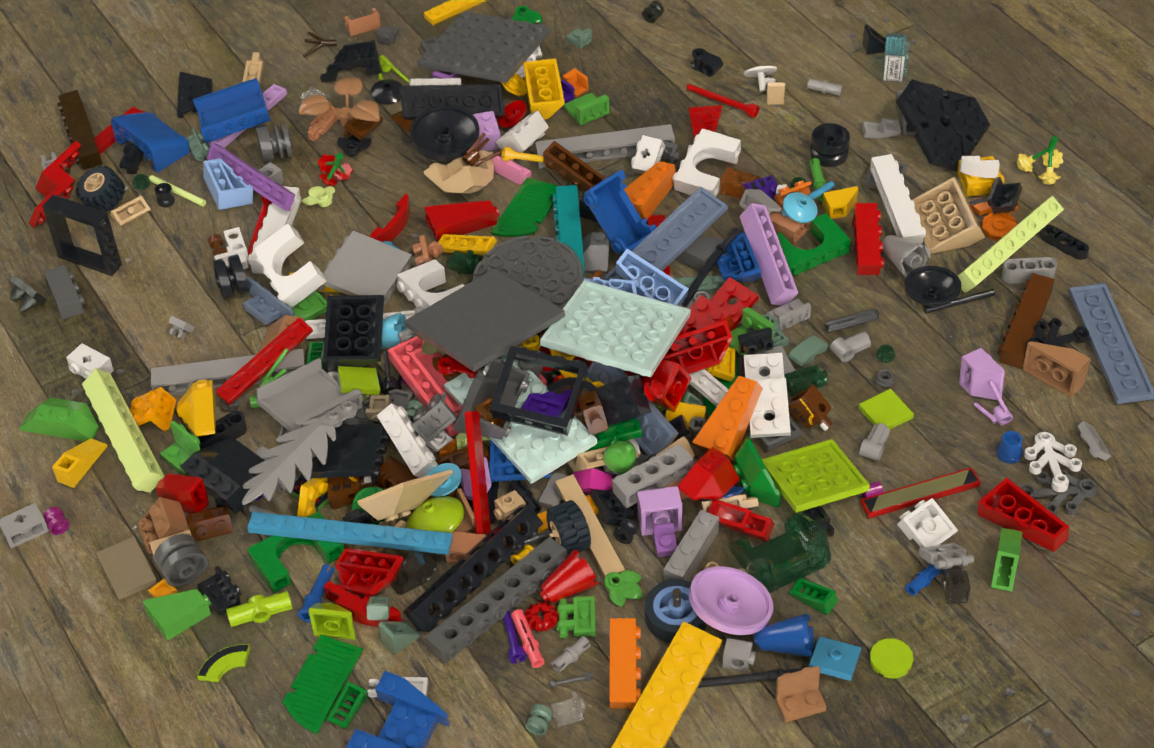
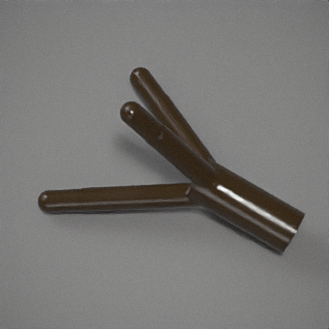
M308 32V35L317 40L305 39L304 41L319 45L304 53L303 56L306 57L322 46H337V39H322Z

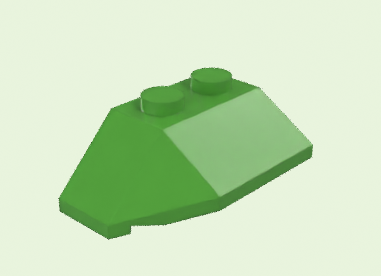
M50 397L27 413L19 429L21 431L85 442L90 438H95L99 426L87 403Z

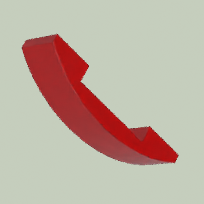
M405 193L396 204L397 213L384 229L377 227L369 237L380 242H391L401 233L410 216L408 194Z

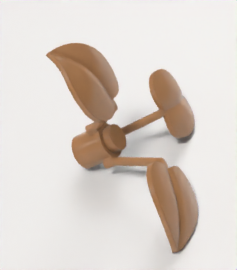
M356 77L343 78L335 83V92L345 95L346 107L341 108L339 114L331 102L326 101L322 95H313L306 98L299 109V115H322L330 107L336 118L340 119L342 127L353 118L366 121H380L378 105L373 101H361L357 106L354 105L352 109L349 108V95H358L363 88L361 80Z

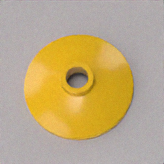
M516 73L507 83L501 82L510 93L518 96H524L527 93L525 81Z

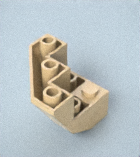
M485 150L478 151L480 154L479 160L493 154V152ZM461 157L452 160L448 165L433 163L423 172L444 192L470 194L484 188L493 179L494 163L492 158L481 163L478 167L475 165L471 167L466 165Z

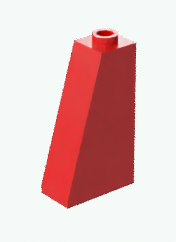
M491 200L424 207L426 221L437 242H439L443 234L464 235L497 224V217L499 216L498 208L493 206Z

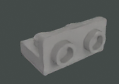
M795 299L767 312V314L770 313L779 323V329L782 331L810 318L811 304H803L799 299Z

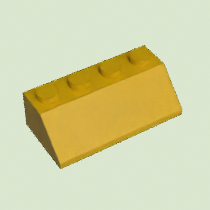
M555 58L524 62V80L530 114L538 110L543 119H549L565 104L557 60Z

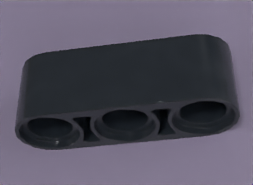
M241 411L230 412L216 421L215 434L197 436L200 441V450L231 436L237 439L247 432L244 414Z

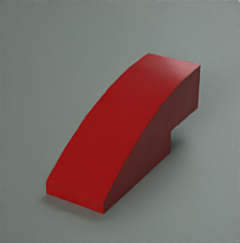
M713 499L708 513L719 517V524L768 542L775 524L771 518L752 513L749 509L717 499Z

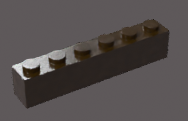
M78 90L59 95L60 102L57 105L61 112L65 129L69 133L67 134L71 145L75 141L81 144L79 149L80 155L75 159L77 165L81 164L83 170L103 164Z

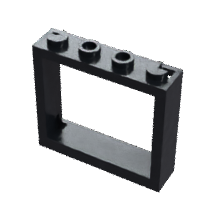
M52 195L42 205L58 258L113 276L119 270L122 262L107 212L56 195ZM66 218L94 227L102 255L74 246Z
M510 346L489 408L491 417L568 436L588 374L587 364L580 360H568L559 355H547L542 351H530L522 346ZM515 359L578 374L564 419L500 404Z

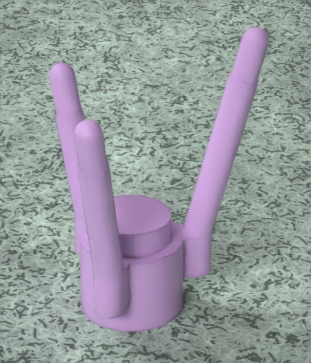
M990 380L989 383L999 406L994 408L993 415L978 403H974V406L990 418L993 424L998 422L999 425L1003 426L1013 419V415L1004 404L993 381Z

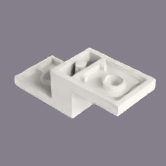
M782 353L744 355L745 378L757 381L763 388L750 419L751 438L791 435ZM763 369H766L770 372V374L766 377H763L759 374V372ZM771 413L775 418L767 421L764 419V415Z

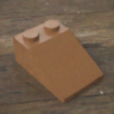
M1030 341L1026 349L1023 370L1072 398L1085 384L1091 358L1075 349Z

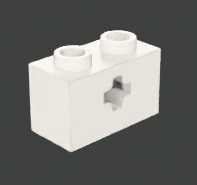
M642 135L641 140L637 143L636 156H633L631 166L635 173L643 174L661 160L665 148L662 140Z
M83 343L66 357L70 371L81 375L85 379L88 378L95 368L110 374L114 371L109 357Z

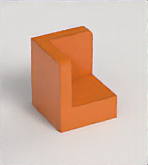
M574 68L562 76L563 80L574 87V97H579L589 90L588 77Z

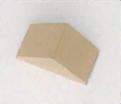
M768 82L767 104H784L785 83Z

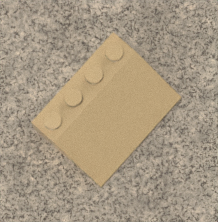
M955 177L913 199L915 212L920 216L921 227H924L926 231V237L923 240L930 250V254L968 247L985 238L970 204Z

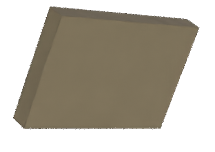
M134 536L96 552L97 558L118 600L157 584L156 577Z

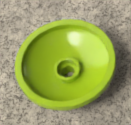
M454 497L430 498L411 512L406 522V528L451 533L461 523L464 517V507Z

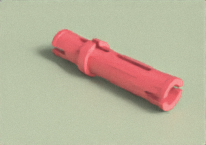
M515 610L511 613V618L522 640V647L530 659L531 666L538 668L544 664V659L539 650L540 645L534 639L523 610Z

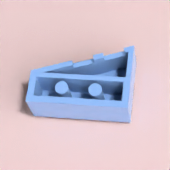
M221 158L203 161L204 179L219 210L253 204V187L245 184L241 176H236L233 173V169Z

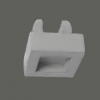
M171 316L168 322L174 325L170 329V334L175 336L177 331H179L177 337L180 339H184L185 331L192 334L195 328Z

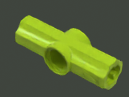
M288 591L268 597L255 595L248 600V603L228 608L226 611L230 625L234 627L250 621L263 623L269 620L271 615L293 608Z

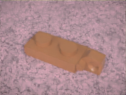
M330 107L325 114L317 115L310 123V128L307 132L308 140L315 142L320 135H324L338 120ZM334 107L339 114L341 109Z

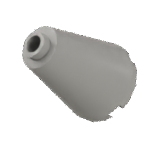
M888 235L882 240L883 252L905 277L911 271L927 266L926 261L927 259L930 260V250L924 244L894 235Z

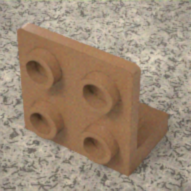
M819 666L806 667L801 671L785 673L777 678L775 702L785 723L826 711L827 706L818 689L820 678Z

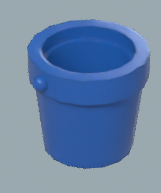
M1007 431L1003 434L996 451L997 457L1002 462L1013 464L1021 460L1023 455L1022 436L1018 432Z

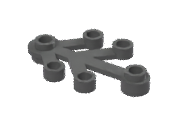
M1061 470V472L1067 476L1069 484L1072 485L1065 492H1056L1052 488L1035 489L1030 484L1020 486L1032 498L1056 496L1051 503L1045 506L1048 510L1053 509L1054 511L1050 512L1054 515L1057 514L1058 507L1069 495L1077 494L1072 501L1066 503L1065 512L1068 515H1075L1078 506L1085 498H1093L1097 494V486L1094 481L1090 479L1080 481L1069 475L1065 470ZM1041 471L1040 474H1036L1035 481L1037 484H1047L1049 486L1052 484L1053 478L1048 476L1046 472Z

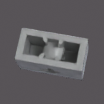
M36 503L0 519V529L11 549L49 532Z

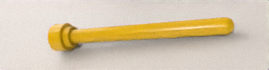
M503 147L502 161L519 159L544 163L543 156L515 152L510 147Z

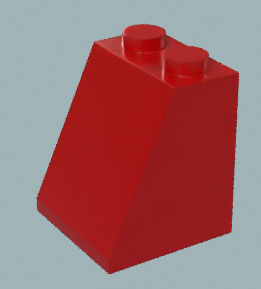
M666 360L660 362L651 377L640 375L643 387L646 382L652 383L655 379L663 384V397L661 399L656 397L655 401L651 402L674 413L692 379L680 364Z

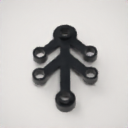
M1053 318L1048 323L1050 328L1048 338L1044 340L1043 333L1047 330V325L1043 321H1038L1034 326L1035 336L1027 341V345L1031 341L1068 348L1062 344L1073 341L1075 343H1083L1088 339L1089 332L1085 327L1078 326L1071 334L1057 337L1062 323L1058 318Z

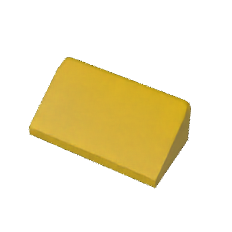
M680 402L675 413L666 409L665 418L667 421L683 415L690 428L689 423L692 418L702 417L706 420V406Z

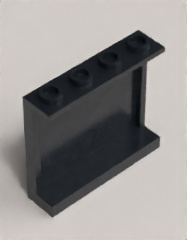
M382 423L351 424L335 427L336 440H331L327 435L328 454L326 464L323 465L316 456L312 458L311 479L371 476L372 486H375L377 478H380L381 475L380 466L384 464L383 454L387 452L386 443L390 440V436ZM301 473L302 482L304 484L307 482V480Z

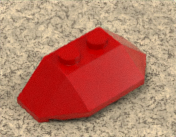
M725 320L677 336L662 360L680 364L688 374L719 365L733 338L727 321Z
M712 447L694 464L678 485V489L692 500H699L700 498L719 499L739 481V477L729 458L721 451Z
M345 548L335 563V567L338 571L341 585L346 591L374 596L391 586L401 569L404 558L398 555Z

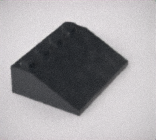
M384 295L327 296L323 352L326 372H337L338 366L362 367L381 361Z
M231 436L194 452L180 467L187 476L202 478L206 492L237 514L245 506L242 504V500L249 491V489L243 488V484L261 474L249 473V469L265 460Z

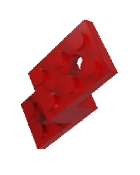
M77 141L42 171L35 189L46 198L34 209L29 221L33 228L38 224L42 225L46 221L42 205L52 195L65 199L70 198L69 194L74 189L75 179L66 173L65 170L67 168L71 169L77 162L75 159L80 155L79 149L81 144Z
M729 277L711 300L702 295L690 308V317L678 336L725 320L730 331H732L743 319L742 310L747 307L752 308L758 301L759 296ZM730 299H738L734 305L728 304Z

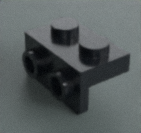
M996 177L990 196L987 199L993 213H1007L1015 210L1022 190L1021 183L1003 184L1001 177Z
M613 488L610 491L594 489L591 493V497L607 525L619 526L621 519H631L635 514L632 506L626 508L613 493Z
M217 566L215 567L216 575L197 585L202 595L205 594L208 597L211 607L220 617L227 613L226 609L241 605L240 596L242 594L239 587L231 583V578L227 571H222Z

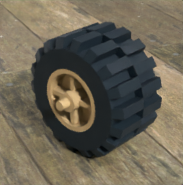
M101 165L97 166V168L93 167L90 171H86L80 177L81 180L78 181V186L76 187V195L86 206L104 212L112 210L115 205L117 206L118 202L123 199L122 195L125 194L124 182L112 168L105 165L103 167Z
M573 500L547 509L546 517L550 531L549 536L567 549V555L575 549L581 552L591 547L588 520L585 519L580 507Z

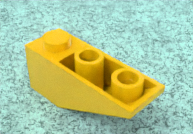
M90 438L64 452L52 466L57 482L74 488L108 445Z

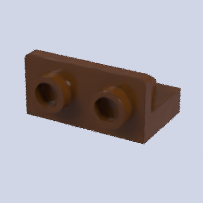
M380 115V121H366L353 118L346 122L344 136L348 137L352 134L361 141L383 122V118Z
M225 505L187 515L191 536L196 542L233 532L228 508Z

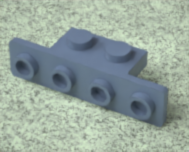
M250 277L246 279L249 289L248 293L253 298L243 302V308L260 322L267 325L285 315L295 316L294 310L271 294L269 290L263 288Z

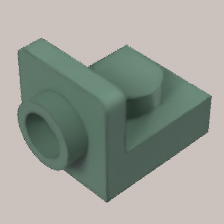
M577 28L567 35V41L581 49L592 42V29L587 28L582 31Z

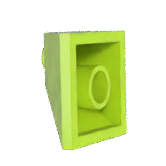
M316 603L309 608L314 636L324 635L331 638L356 640L352 613L332 603Z

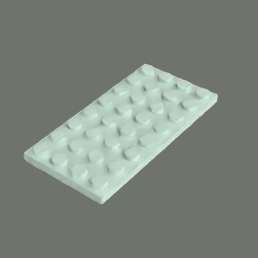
M508 352L499 356L498 359L506 361ZM515 359L513 366L520 369L519 361ZM524 370L530 373L527 380L530 382L526 393L521 392L515 405L516 408H522L529 394L549 392L547 387L531 370ZM466 373L444 384L445 390L461 407L474 379L469 378ZM575 416L568 436L510 422L509 426L512 428L507 438L504 436L502 440L490 438L531 484L577 457L579 453H583L597 444L596 437L593 434H589L588 429Z

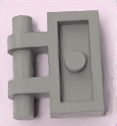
M956 543L919 548V557L926 560L929 564H934L936 569L942 568L947 570L951 569L952 566L964 567L974 562L973 555H966V549Z

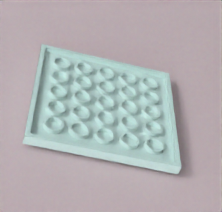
M584 280L563 308L566 316L548 328L541 338L540 346L651 377L689 319L691 309Z

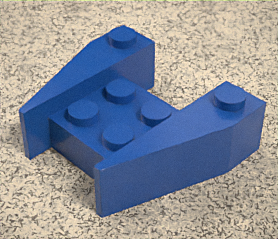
M384 671L375 691L378 700L393 705V708L378 737L355 729L346 748H426L438 723L450 726L449 717L445 711L405 678Z

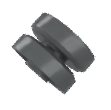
M178 534L166 539L158 546L153 557L157 568L162 572L166 582L172 587H182L195 582L205 572L208 564L207 557L199 549L195 539L189 534Z

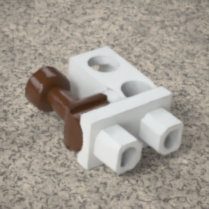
M239 227L223 231L227 247L222 248L223 240L218 234L211 235L208 238L209 246L214 249V260L222 258L227 268H229L228 257L238 254L243 270L249 267L248 252ZM231 234L238 235V237L235 239L229 238Z

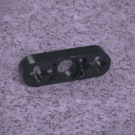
M1046 225L1042 228L1041 239L1075 259L1083 260L1087 258L1089 246L1086 243L1053 225ZM1065 240L1068 241L1069 244H1063L1060 241Z

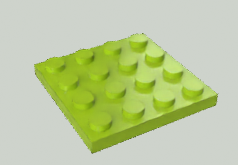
M833 439L762 459L776 487L795 513L869 491L870 484Z

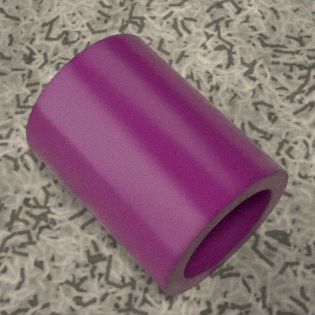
M880 481L870 483L869 491L862 493L863 498L883 493Z

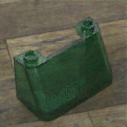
M801 511L790 515L786 519L784 524L786 533L752 548L750 542L745 538H739L729 543L731 552L741 567L749 575L761 582L769 593L795 582L799 578L819 571L830 563L831 553L825 528Z

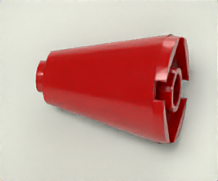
M577 549L573 550L540 585L541 591H539V594L545 602L550 601L552 604L599 584V581L594 580L597 577L587 561L577 556L580 554Z

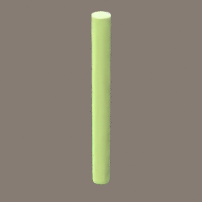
M154 175L149 177V181L156 185L168 183ZM170 184L173 193L202 207L206 205V200Z

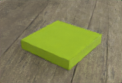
M338 366L337 373L341 393H349L358 389L362 394H380L376 368Z
M892 389L860 403L858 407L873 425L882 423L888 429L913 419L914 413Z

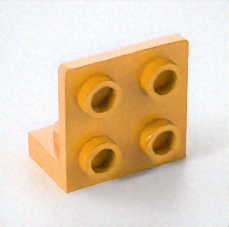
M159 387L134 398L131 402L130 412L138 426L151 421L162 431L170 429L176 399L162 387Z

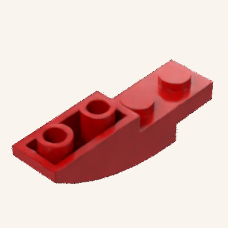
M328 581L324 585L326 599L350 611L354 622L379 627L381 621L402 622L400 611L393 606L390 607L388 620H368L367 604L371 597L370 595H365L361 599L359 595L346 591L340 584Z

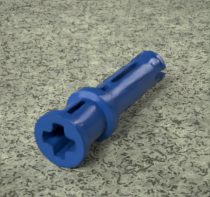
M329 564L322 565V569L311 592L305 596L304 605L298 610V617L305 622L311 623L309 608L316 603H322L321 598L325 592L324 585L330 581L335 571L334 567L331 566L327 572Z

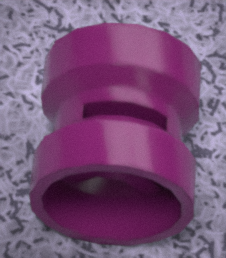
M51 507L43 514V518L53 535H60L68 530L70 526L69 521L64 517V512L60 507Z

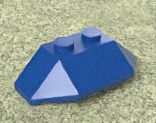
M740 233L727 247L726 254H722L717 264L723 280L731 277L737 282L746 283L760 278L761 271L746 233Z

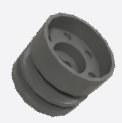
M285 122L280 123L281 131H278L276 124H273V132L271 133L267 126L255 128L263 163L274 161L275 153L279 154L281 160L284 159L283 151H286L287 158H292L293 145Z

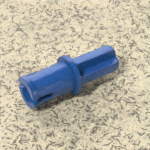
M930 564L925 570L918 572L916 578L905 586L908 594L915 596L923 587H928L930 581L940 573V570L936 569L934 564Z

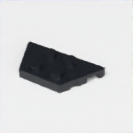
M179 72L178 119L183 118V114L192 111V113L197 112L193 99L213 93L212 79Z

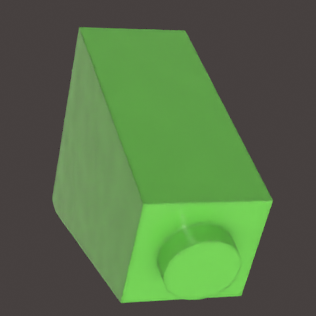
M1001 528L991 588L1012 592L1020 555L1021 531Z
M197 589L143 601L146 614L167 641L211 615L209 609L211 603L205 594L201 595Z

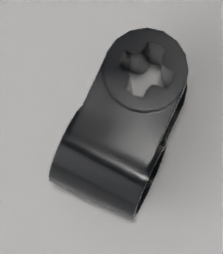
M696 48L692 51L693 61L691 62V67L694 70L712 77L723 67V61L720 57L702 48Z

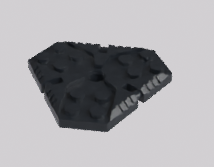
M914 79L909 81L895 101L910 129L916 130L917 133L914 136L929 164L957 172L958 162L961 160V157L972 154L975 146L990 126L976 98L950 90L945 91L943 88Z

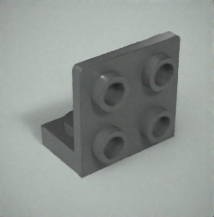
M445 391L442 394H435L429 400L430 403L426 407L422 405L416 410V415L413 417L414 420L411 426L426 443L430 442L457 419L455 413L444 402L447 396Z

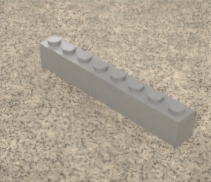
M669 124L535 142L536 155L543 156V152L553 141H556L583 162L636 156L637 143L641 140L642 135L675 143L672 126ZM537 162L539 168H546L544 163Z
M298 349L289 352L271 376L275 377L285 368L286 372L282 375L284 376L306 365L304 350ZM256 355L151 368L152 390L162 387L170 395L185 394L193 383L205 379L208 381L212 380L214 390H217ZM262 376V377H261L255 384H253V385H258V384H260L261 382H263L262 378H263L264 376Z

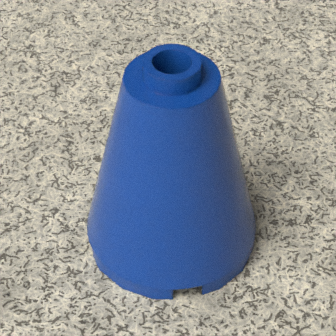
M802 614L765 626L759 632L754 633L755 645H759L760 650L812 657L813 653L811 651H814L813 627L808 626V621H812L810 614Z

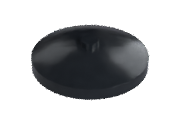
M442 105L430 108L419 114L411 125L410 137L414 149L422 156L436 161H450L461 158L466 154V151L480 137V130L477 119L468 110L452 105Z

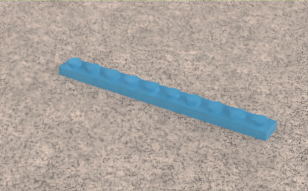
M252 512L247 527L248 533L447 555L450 553L453 541V533Z

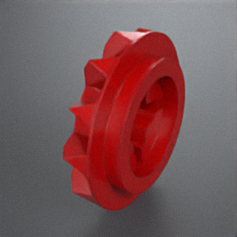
M538 601L537 604H530L528 610H525V618L531 629L547 631L556 625L558 613L554 605L551 606L548 602L540 603ZM539 611L543 612V621L541 620L540 616H538Z

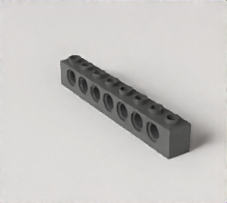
M551 537L547 538L425 637L428 650L444 664L450 659L455 658L461 650L471 645L477 637L488 631L498 620H501L507 611L517 607L527 596L533 594L568 556L567 549Z

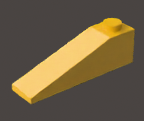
M202 379L193 383L177 403V415L182 417L183 422L188 424V428L196 436L215 434L216 396L212 380Z

